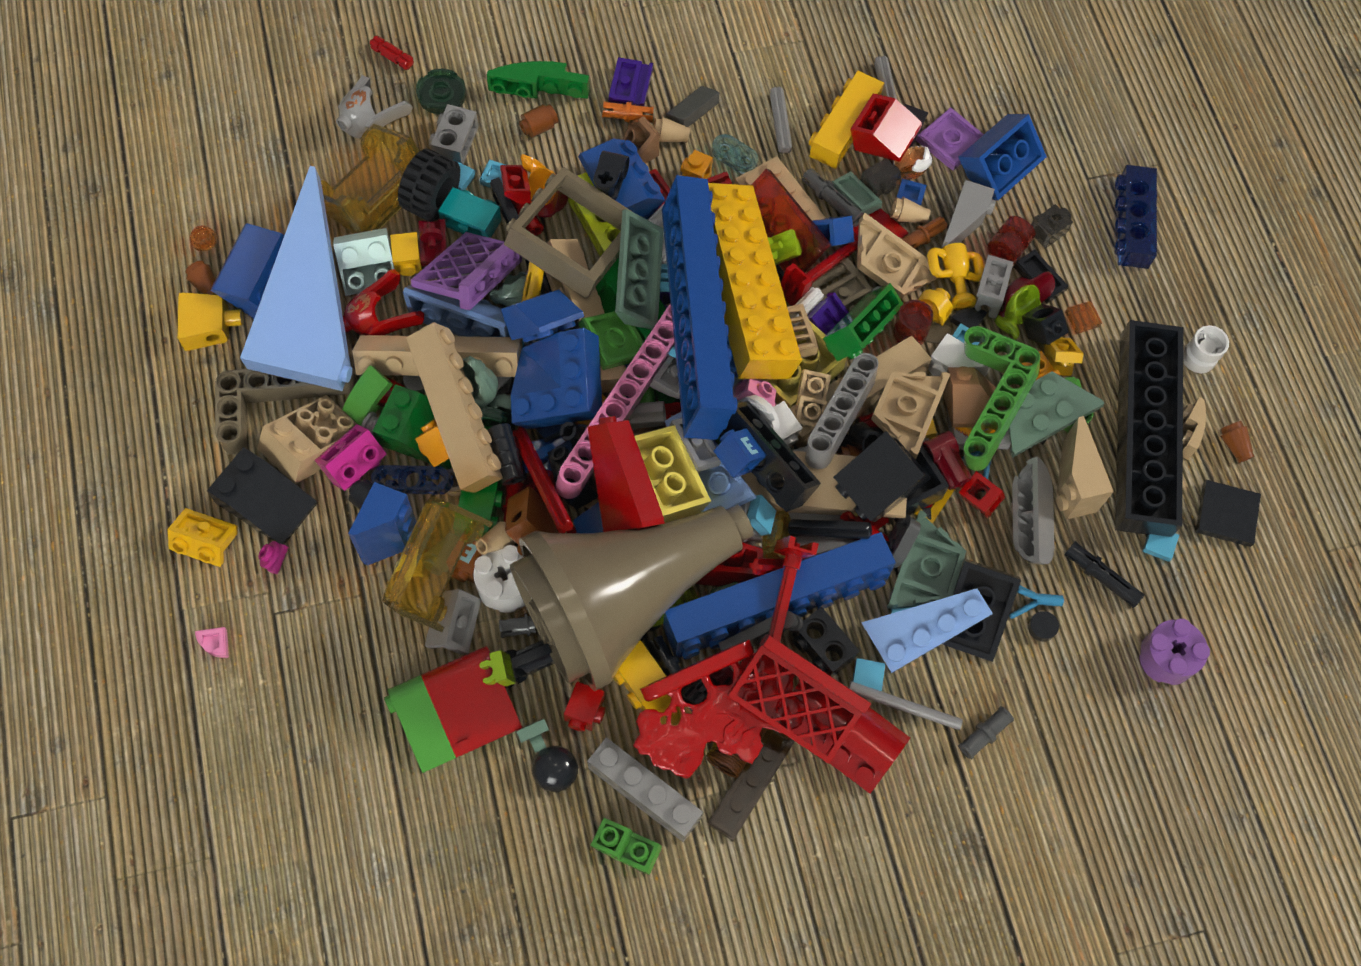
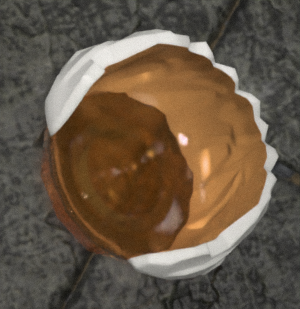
M923 145L920 147L911 146L907 149L900 162L893 160V167L898 176L907 180L916 179L922 176L927 168H929L932 163V156L928 147H923Z

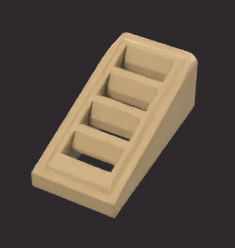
M804 305L788 306L789 314L799 313V317L790 318L791 323L801 322L802 324L793 327L794 332L804 331V334L795 336L796 340H806L807 342L798 344L801 358L816 355L818 344Z

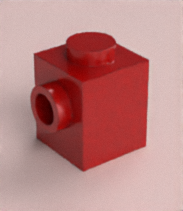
M577 681L564 712V720L568 722V727L584 732L585 729L593 731L595 723L600 725L606 711V707L602 706L605 700V691L600 689L593 691L589 685Z

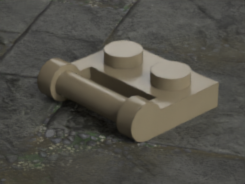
M847 257L812 283V286L809 288V290L812 287L819 288L841 274L847 275L821 290L824 294V298L821 301H824L828 293L835 292L846 309L858 303L865 295L873 291L872 287Z

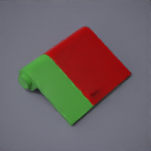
M487 646L387 689L389 695L384 697L386 705L391 714L397 713L422 773L522 728L505 686L498 683L493 685L483 683V679L490 677L493 673L492 668L482 669L479 665L483 661H491L490 651Z

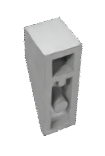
M965 180L941 249L948 244L962 242L983 223L986 214H992L996 200H992L995 189Z

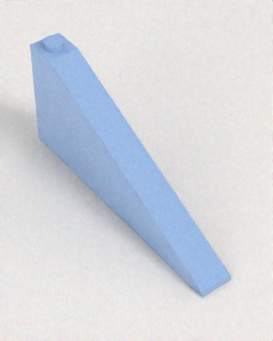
M310 166L240 359L249 370L343 391L345 382L348 383L351 379L352 367L349 358L322 184L316 168Z

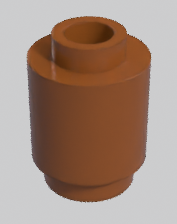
M542 104L521 114L519 126L524 135L534 138L554 128V125L558 123V117L552 105L548 104L545 106Z

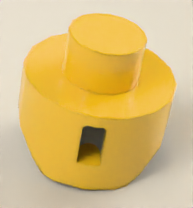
M942 288L924 290L913 305L912 312L916 318L928 319L943 326L953 311V305L950 301L951 296Z

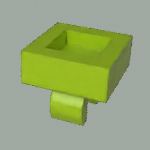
M502 650L489 653L491 661L486 660L479 664L482 669L492 668L493 670L490 677L483 679V683L488 685L498 683L505 687L516 684L510 655Z

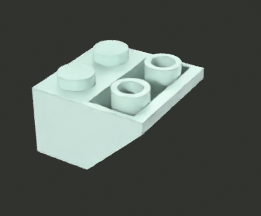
M387 228L334 237L333 246L345 296L360 293L379 280L389 270L394 269Z

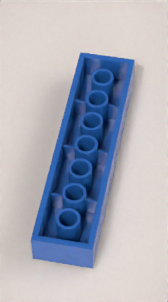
M882 532L871 535L869 539H860L802 560L800 570H797L787 611L803 617L810 609L816 607L817 609L820 607L825 609L834 603L833 601L844 598V600H849L860 594L859 591L869 588L873 591L883 587L891 575L890 573L896 562ZM784 567L668 609L664 613L663 629L674 657L690 659L700 653L699 650L708 647L711 649L720 648L719 642L772 617Z

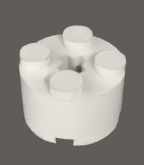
M507 545L501 550L482 555L477 558L474 564V582L481 601L485 606L503 613L514 612L525 606L509 566L511 563L523 558L514 545Z

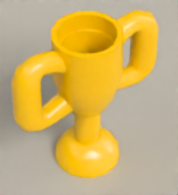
M963 243L948 244L942 249L936 247L930 249L927 259L931 274L937 278H949L955 283L957 294L951 301L953 310L959 311L974 307L977 300L974 295L967 292L965 280L981 281L984 270L981 255L972 251L967 252L966 245ZM938 256L942 258L943 271L940 269ZM969 259L973 261L975 274L969 271Z

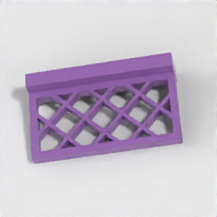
M465 232L411 279V287L459 299L460 308L470 311L522 262V256L505 246L504 241ZM467 263H469V265L456 266V265H461V264H467ZM454 275L456 276V277L445 278V279L442 278V277H448V276H454ZM455 285H458V286H459L457 289H456V288H453V287H449V286H455Z

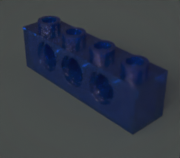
M1126 165L1122 174H1118L1115 181V189L1118 190L1115 211H1118V217L1114 230L1115 233H1118V239L1115 243L1114 254L1118 255V265L1149 269L1157 256V168Z

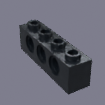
M749 401L737 403L736 413L732 414L727 428L723 429L720 437L730 430L736 432L747 428L767 455L751 471L758 483L766 488L775 499L777 505L786 512L803 506L820 486V481Z

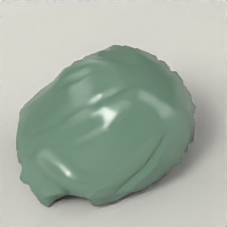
M521 271L516 276L509 274L505 278L502 287H499L498 290L492 289L489 292L490 299L495 304H502L506 307L521 302L527 272Z
M471 356L462 359L464 362V367L462 368L466 378L472 384L474 401L479 407H486L494 400L497 394L498 379L493 371L487 368L481 360Z

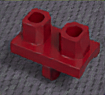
M445 219L434 222L418 221L421 266L430 264L447 249Z

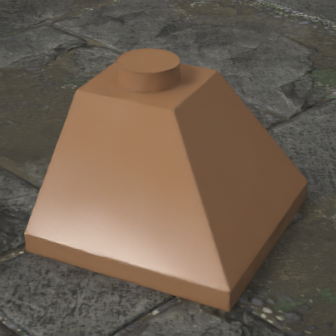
M948 367L947 373H950L943 395L952 428L974 427L996 387L975 367ZM999 406L996 408L1000 411H1004L1003 406Z

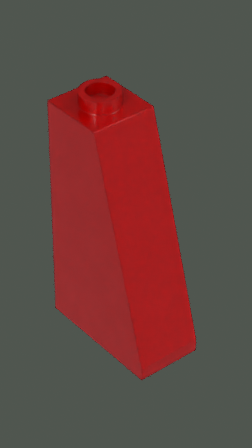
M616 416L598 419V425L588 426L603 532L665 524L629 420L617 422Z

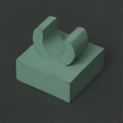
M545 719L538 720L515 731L521 743L529 739L535 753L547 748L541 736V733L549 730Z

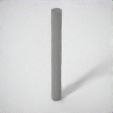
M852 681L848 685L850 690L863 698L960 730L963 719Z

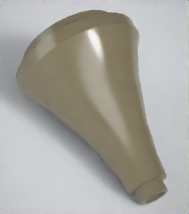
M737 504L727 510L720 505L696 515L643 528L599 533H547L534 531L519 538L523 558L511 563L509 566L517 589L543 643L549 644L552 651L550 656L567 683H571L583 677L593 691H597L612 683L618 669L640 639L683 593L719 564L742 550V541L752 537L754 532L749 518L740 505Z

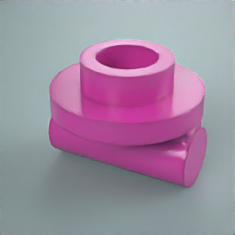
M276 541L265 544L258 555L260 566L267 569L270 573L278 574L289 547Z

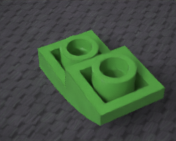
M370 365L353 387L342 410L361 426L363 420L370 412L376 413L380 406L377 403L393 386V383L376 367Z
M603 818L590 845L594 849L647 875H650L662 849L659 843L638 835L631 829L606 818Z

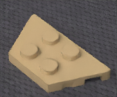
M866 213L862 215L859 219L857 269L882 287L891 283L900 298L940 279L931 274L927 257Z
M891 372L871 420L883 432L887 431L895 435L915 459L926 436L950 373L942 372L940 376H926L925 372H914L912 374Z

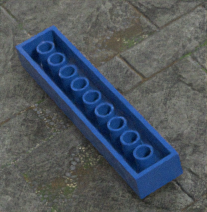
M676 175L662 208L683 434L684 438L717 440L723 429L727 428L732 414L736 413L737 398L733 397L734 373L730 372L732 353L731 349L727 346L729 328L724 321L726 303L722 301L721 296L723 280L719 278L720 256L716 254L718 236L714 234L713 228L715 213L711 212L713 194L712 191H709L708 179Z

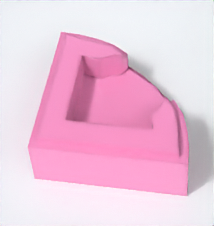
M225 627L195 631L198 643L207 653L219 658H229L228 636Z

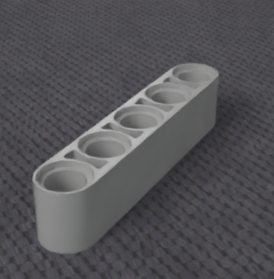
M861 353L854 358L822 413L807 442L805 459L810 467L823 469L832 461L874 386L879 364L878 359L874 355Z

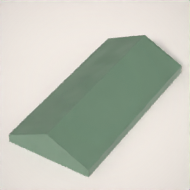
M628 209L622 210L615 313L624 324L653 329L658 322L664 228Z

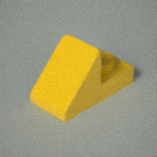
M1061 337L1049 345L1044 344V355L1055 371L1059 370L1062 376H1071L1073 374L1074 363L1082 364L1083 352L1071 338Z

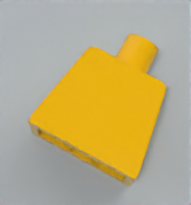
M183 292L178 295L177 338L185 351L225 343L229 340V326L244 325L242 309L229 310L226 301L218 295Z

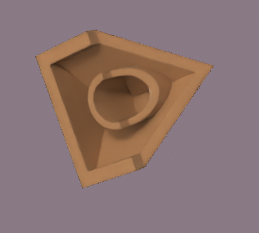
M645 117L630 121L622 140H629L634 143L639 156L646 164L659 156L660 134Z

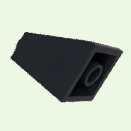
M887 431L833 477L838 482L835 485L838 492L845 499L850 497L856 504L854 507L856 513L864 521L869 519L871 522L879 520L931 479L895 435Z

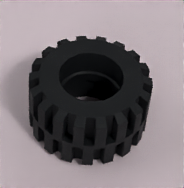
M429 148L419 151L409 162L402 175L398 189L399 206L429 222L439 219L438 211L452 187L458 189L460 182L458 162Z

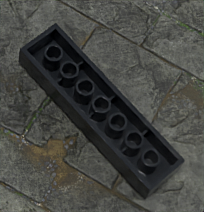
M1129 320L1120 334L1116 531L1172 537L1182 527L1184 327Z

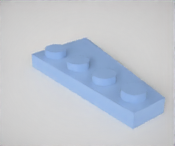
M680 412L665 420L666 426L669 427L672 420L682 418V413ZM712 440L715 447H717V442L715 440ZM722 462L720 466L699 473L711 499V502L702 512L720 505L727 510L737 504L742 506L757 498L742 476L733 478Z
M973 589L861 623L890 672L893 673L993 613L978 589Z

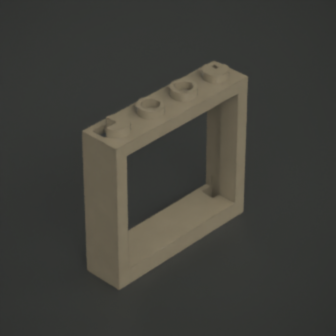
M562 167L556 175L552 173L549 176L544 189L539 188L531 200L532 203H526L522 207L518 215L519 218L517 220L512 218L505 229L508 231V235L504 245L580 295L588 298L619 258L621 232L589 271L525 228L557 191L562 192L620 231L622 210L628 208L565 167Z

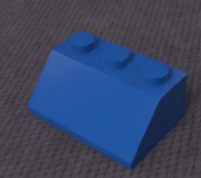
M1007 114L958 158L967 178L974 183L995 189L992 199L998 201L1047 156L1030 115Z
M613 138L579 154L578 158L594 186L593 178L602 151L629 156L628 173L623 180L615 201L635 214L648 220L665 201L660 192L659 185L653 180L648 166L642 161L637 152V147L631 141Z
M246 223L210 291L238 309H242L247 315L255 318L284 234Z
M374 482L348 534L362 563L370 565L406 551L410 542L414 543L417 539L419 527L407 494Z

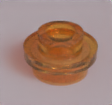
M197 226L191 232L190 243L198 251H208L216 245L217 235L213 229L207 226Z

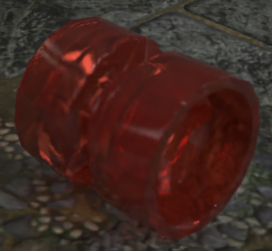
M1008 217L988 243L987 249L989 254L1012 261L1014 265L1035 238L1036 233L1033 226L1021 217Z
M920 300L907 301L900 307L893 330L894 337L898 343L910 336H913L920 345L926 341L934 318L931 307Z

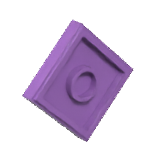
M950 107L919 133L916 141L923 145V147H928L930 153L954 171L961 165L958 157L984 134Z

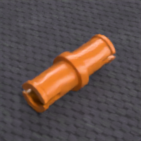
M604 101L603 103L604 109H611L613 111L603 110L602 118L624 119L625 122L630 123V120L645 117L650 123L653 122L652 115H643V113L653 114V106L632 105V102L620 104Z

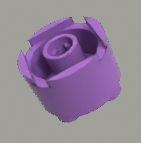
M1168 620L1158 625L1143 639L1140 646L1141 655H1139L1143 670L1151 679L1159 683L1164 682L1170 685H1178L1188 680L1204 667L1210 655V648L1203 634L1190 624L1188 620Z

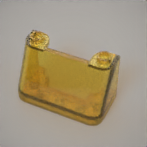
M376 124L368 128L360 140L362 151L366 156L333 188L328 182L321 180L326 214L353 234L377 230L386 224L402 208L399 206L398 201L399 184L407 165L419 152L411 136Z

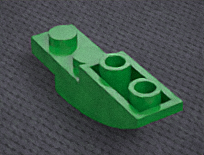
M529 61L500 66L487 71L488 90L498 94L505 93L523 98L537 99L539 91H543L549 94H561L573 98L588 99L590 92L589 75L567 72V63Z

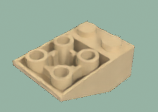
M325 395L262 426L257 449L289 480L297 484L321 469L314 460L357 423L330 397Z

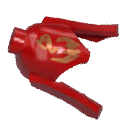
M392 269L350 300L345 308L343 321L346 333L353 329L359 336L386 335L407 327L422 325L424 313L416 311L378 321L375 314L377 302L382 296L395 290L400 282V273Z

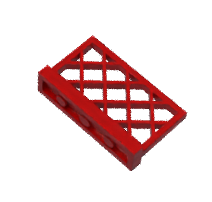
M765 634L759 648L727 695L828 764H830L862 713L865 714L871 705L870 702L768 634ZM764 654L773 660L775 673L758 676L756 664ZM778 664L787 669V671L780 672ZM752 670H753V672H754V677H753V678H748V676L750 675V673H751ZM796 675L799 679L801 690L784 693L781 676ZM776 677L780 694L763 697L759 680ZM803 681H805L812 687L805 689ZM756 682L758 699L745 701L736 695L743 684ZM814 691L823 693L826 707L809 710L806 693ZM801 694L805 711L788 714L785 697ZM781 698L784 715L773 718L766 715L764 702ZM829 698L837 704L830 706ZM760 703L761 711L751 704ZM845 708L852 713L845 725L834 727L831 710ZM827 711L830 728L813 731L810 714ZM806 715L809 732L796 735L791 731L789 719ZM785 720L786 727L777 721ZM842 730V731L840 732V734L838 735V737L836 738V733H835V731ZM831 732L833 744L827 754L817 749L814 736ZM810 737L811 744L802 738Z

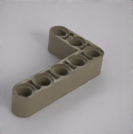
M249 369L223 371L217 376L215 381L216 438L227 453L238 454L243 447H247L248 442L247 403L323 397L325 395H346L352 391L357 383L353 369L351 379L348 383L345 382L343 391L292 380L287 385H282L285 381L292 379ZM258 383H264L260 387H255ZM236 385L233 389L227 390L228 387ZM236 410L233 414L227 415L229 411ZM236 435L234 439L227 440L229 436Z

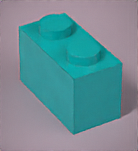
M452 187L438 211L440 219H445L446 227L461 234L469 232L492 238L501 222L500 206L489 199H481L467 190H459Z

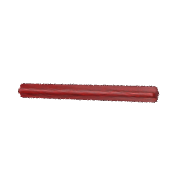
M519 427L518 430H513L517 448L520 450L519 452L558 532L566 533V531H571L573 523L525 428Z

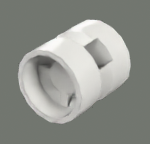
M1208 325L1198 329L1183 350L1184 365L1195 373L1202 374L1212 370L1229 348L1227 334L1216 326Z

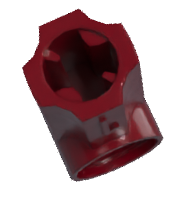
M948 430L922 443L949 484V490L959 488L972 479L959 455V446L951 431Z

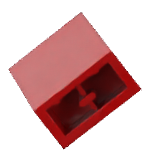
M873 93L850 129L854 150L900 162L920 130L922 122L896 98Z

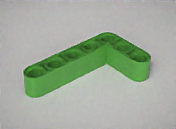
M973 326L964 335L966 356L975 362L1004 373L964 444L965 465L970 470L981 471L990 463L1038 377L1040 353L1035 348L984 327ZM974 342H981L982 344H980V345H973L972 343H974ZM999 352H1005V353H1007V354L1001 356V355H998L997 353H999ZM1029 362L1032 363V365L1024 366L1022 365V363ZM1012 384H1017V385H1019L1020 387H1019V388H1011V387H1009V386L1012 385ZM999 406H1004V407H1007L1008 409H1007V410H1004V411H1000V410H998V409H996V408L999 407ZM990 428L994 429L995 432L985 433L984 430ZM974 451H980L983 453L981 456L971 455V453Z

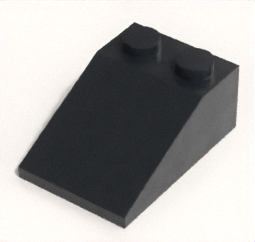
M245 447L240 450L207 490L217 505L272 541L284 545L318 503L268 462Z
M964 558L953 595L978 589L993 614L944 642L942 645L993 662L1021 578Z

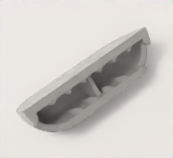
M1034 457L1026 461L1028 464L1022 469L1018 477L1015 475L1013 479V544L1015 550L1025 560L1034 564L1044 565L1049 564L1054 555L1053 486L1046 465L1039 457Z

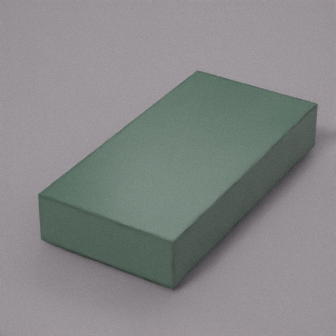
M851 171L832 181L837 191L867 215L882 208V201Z

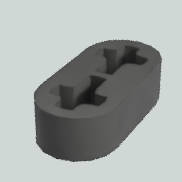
M906 515V518H900L896 522L888 537L889 541H886L896 562L893 568H897L904 562L921 530V524L909 515Z

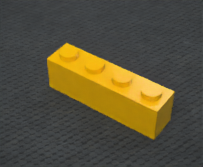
M859 70L852 79L848 78L843 87L844 93L842 96L837 95L832 104L831 113L824 115L820 124L821 129L819 132L814 131L808 145L811 146L809 157L837 169L853 143L851 127L872 94H882L884 82Z
M640 640L618 669L614 680L619 686L624 684L629 691L626 696L636 710L638 708L642 711L645 709H655L658 712L664 713L672 698L668 695L650 702L645 701L640 688L664 678L666 675ZM678 706L676 707L678 712H672V726L678 725L681 719V711ZM684 707L685 713H692L689 707ZM666 715L660 718L662 725L666 724Z

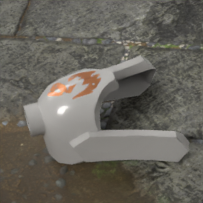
M361 75L355 86L342 98L338 106L339 117L336 119V123L348 135L363 138L390 122L409 115L413 107L407 101H402L375 114L370 102V96L373 93L370 89V78Z

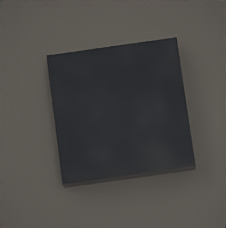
M1206 480L1202 487L1196 533L1251 547L1255 543L1261 494Z

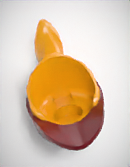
M522 154V165L525 170L530 172L528 180L532 200L539 188H545L547 179L554 172L547 169L540 161ZM557 191L537 215L545 218L552 217L566 206L568 196Z

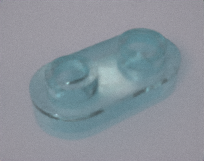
M721 134L713 140L712 153L714 157L738 173L744 174L758 166L757 152L735 137Z

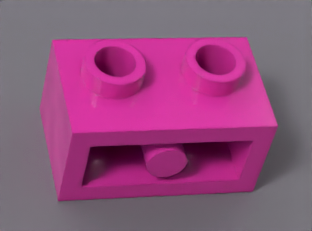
M356 424L314 461L333 485L345 491L356 481L360 480V477L368 470L376 468L387 453L368 429Z

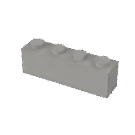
M607 737L588 759L589 770L683 843L702 819V810Z

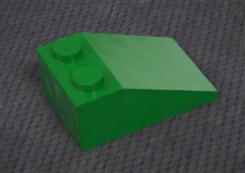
M395 384L372 431L374 438L381 447L431 464L428 458L420 452L418 443L415 438L423 433L421 427L435 419L428 398L422 393ZM450 459L437 465L447 470L452 468Z

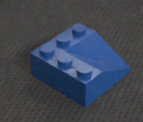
M585 328L558 332L521 349L511 392L512 424L525 429H535L560 425L566 422L591 420L595 417L602 406L598 335Z

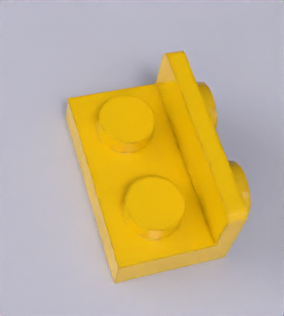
M185 508L167 529L168 546L170 550L178 554L221 567L224 563L223 552L238 534V526Z

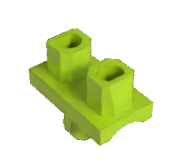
M790 229L773 237H768L775 265L801 255L802 249L799 239L796 238L795 230Z

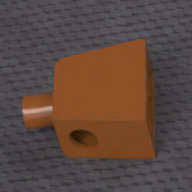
M531 486L508 499L505 531L518 544L517 551L520 555H522L519 538L534 531L559 533L542 497Z

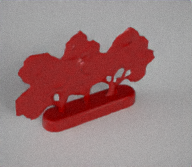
M749 639L640 688L647 702L664 695L672 698L664 713L658 712L655 709H645L639 713L636 721L640 735L633 746L638 749L639 754L649 755L653 766L659 767L662 770H671L674 775L688 779L701 765L706 743L711 741L716 742L721 753L730 756L736 753L741 760L753 764L763 747L760 736L762 728L782 733L727 696L745 669L740 667L738 661L754 653ZM763 654L756 664L758 676L775 673L773 660ZM778 664L780 672L787 671V669ZM731 665L734 670L733 683L731 685H713L709 675ZM752 670V672H751L750 675H749V677H751V678L754 677V672H753V670ZM794 674L781 676L784 693H787L786 689L794 679ZM776 677L759 680L763 697L780 694ZM701 679L708 692L707 698L696 705L683 701L681 695L682 687ZM756 682L743 684L736 695L745 701L758 699ZM795 695L785 697L788 714L805 711L803 702ZM781 698L764 702L766 715L773 718L784 715ZM760 703L751 704L761 711ZM678 706L681 711V719L678 725L672 726V712H678L676 709ZM684 707L692 709V713H685ZM666 715V724L662 725L660 718ZM803 716L789 719L791 730L798 728L802 724ZM785 720L777 721L786 727Z

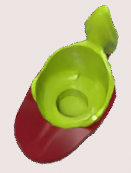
M1049 271L1044 272L1032 279L1019 277L1009 284L1002 303L1003 309L995 319L996 325L1002 331L1011 334L1015 340L1019 338L1018 325L1023 324L1021 316L1041 305L1054 291L1055 280L1052 273Z

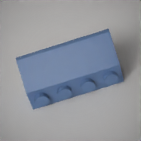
M411 284L403 290L408 313L423 312L424 324L429 325L435 322L449 328L457 336L510 337L501 312L502 308L492 305L487 300L481 299L469 311L460 308L459 299L411 287Z

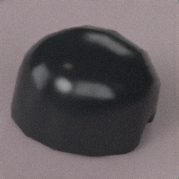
M551 745L540 750L533 758L531 773L541 788L557 793L568 789L577 778L579 767L574 755L568 749L562 746Z

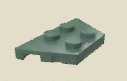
M1053 371L1037 379L1008 429L1012 457L1019 455L1074 424L1078 417H1086L1102 408L1105 404L1104 401Z
M922 510L919 511L916 518L921 524V530L906 559L900 566L887 608L915 607L953 596L966 550L958 542L951 540L949 534L944 529L933 525L926 518L927 514Z

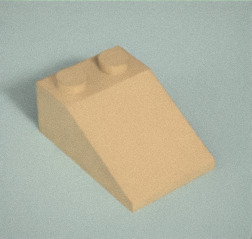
M1084 416L1078 417L1063 440L1056 503L1059 510L1063 511L1066 520L1097 513L1114 492Z

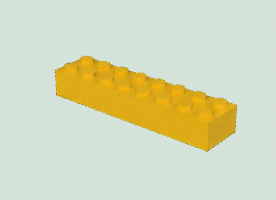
M708 183L709 191H712L713 194L711 212L715 213L714 234L718 236L716 254L720 256L719 278L723 280L721 296L722 301L726 303L724 321L729 328L728 339L738 378L790 379L801 363L802 358L753 185Z

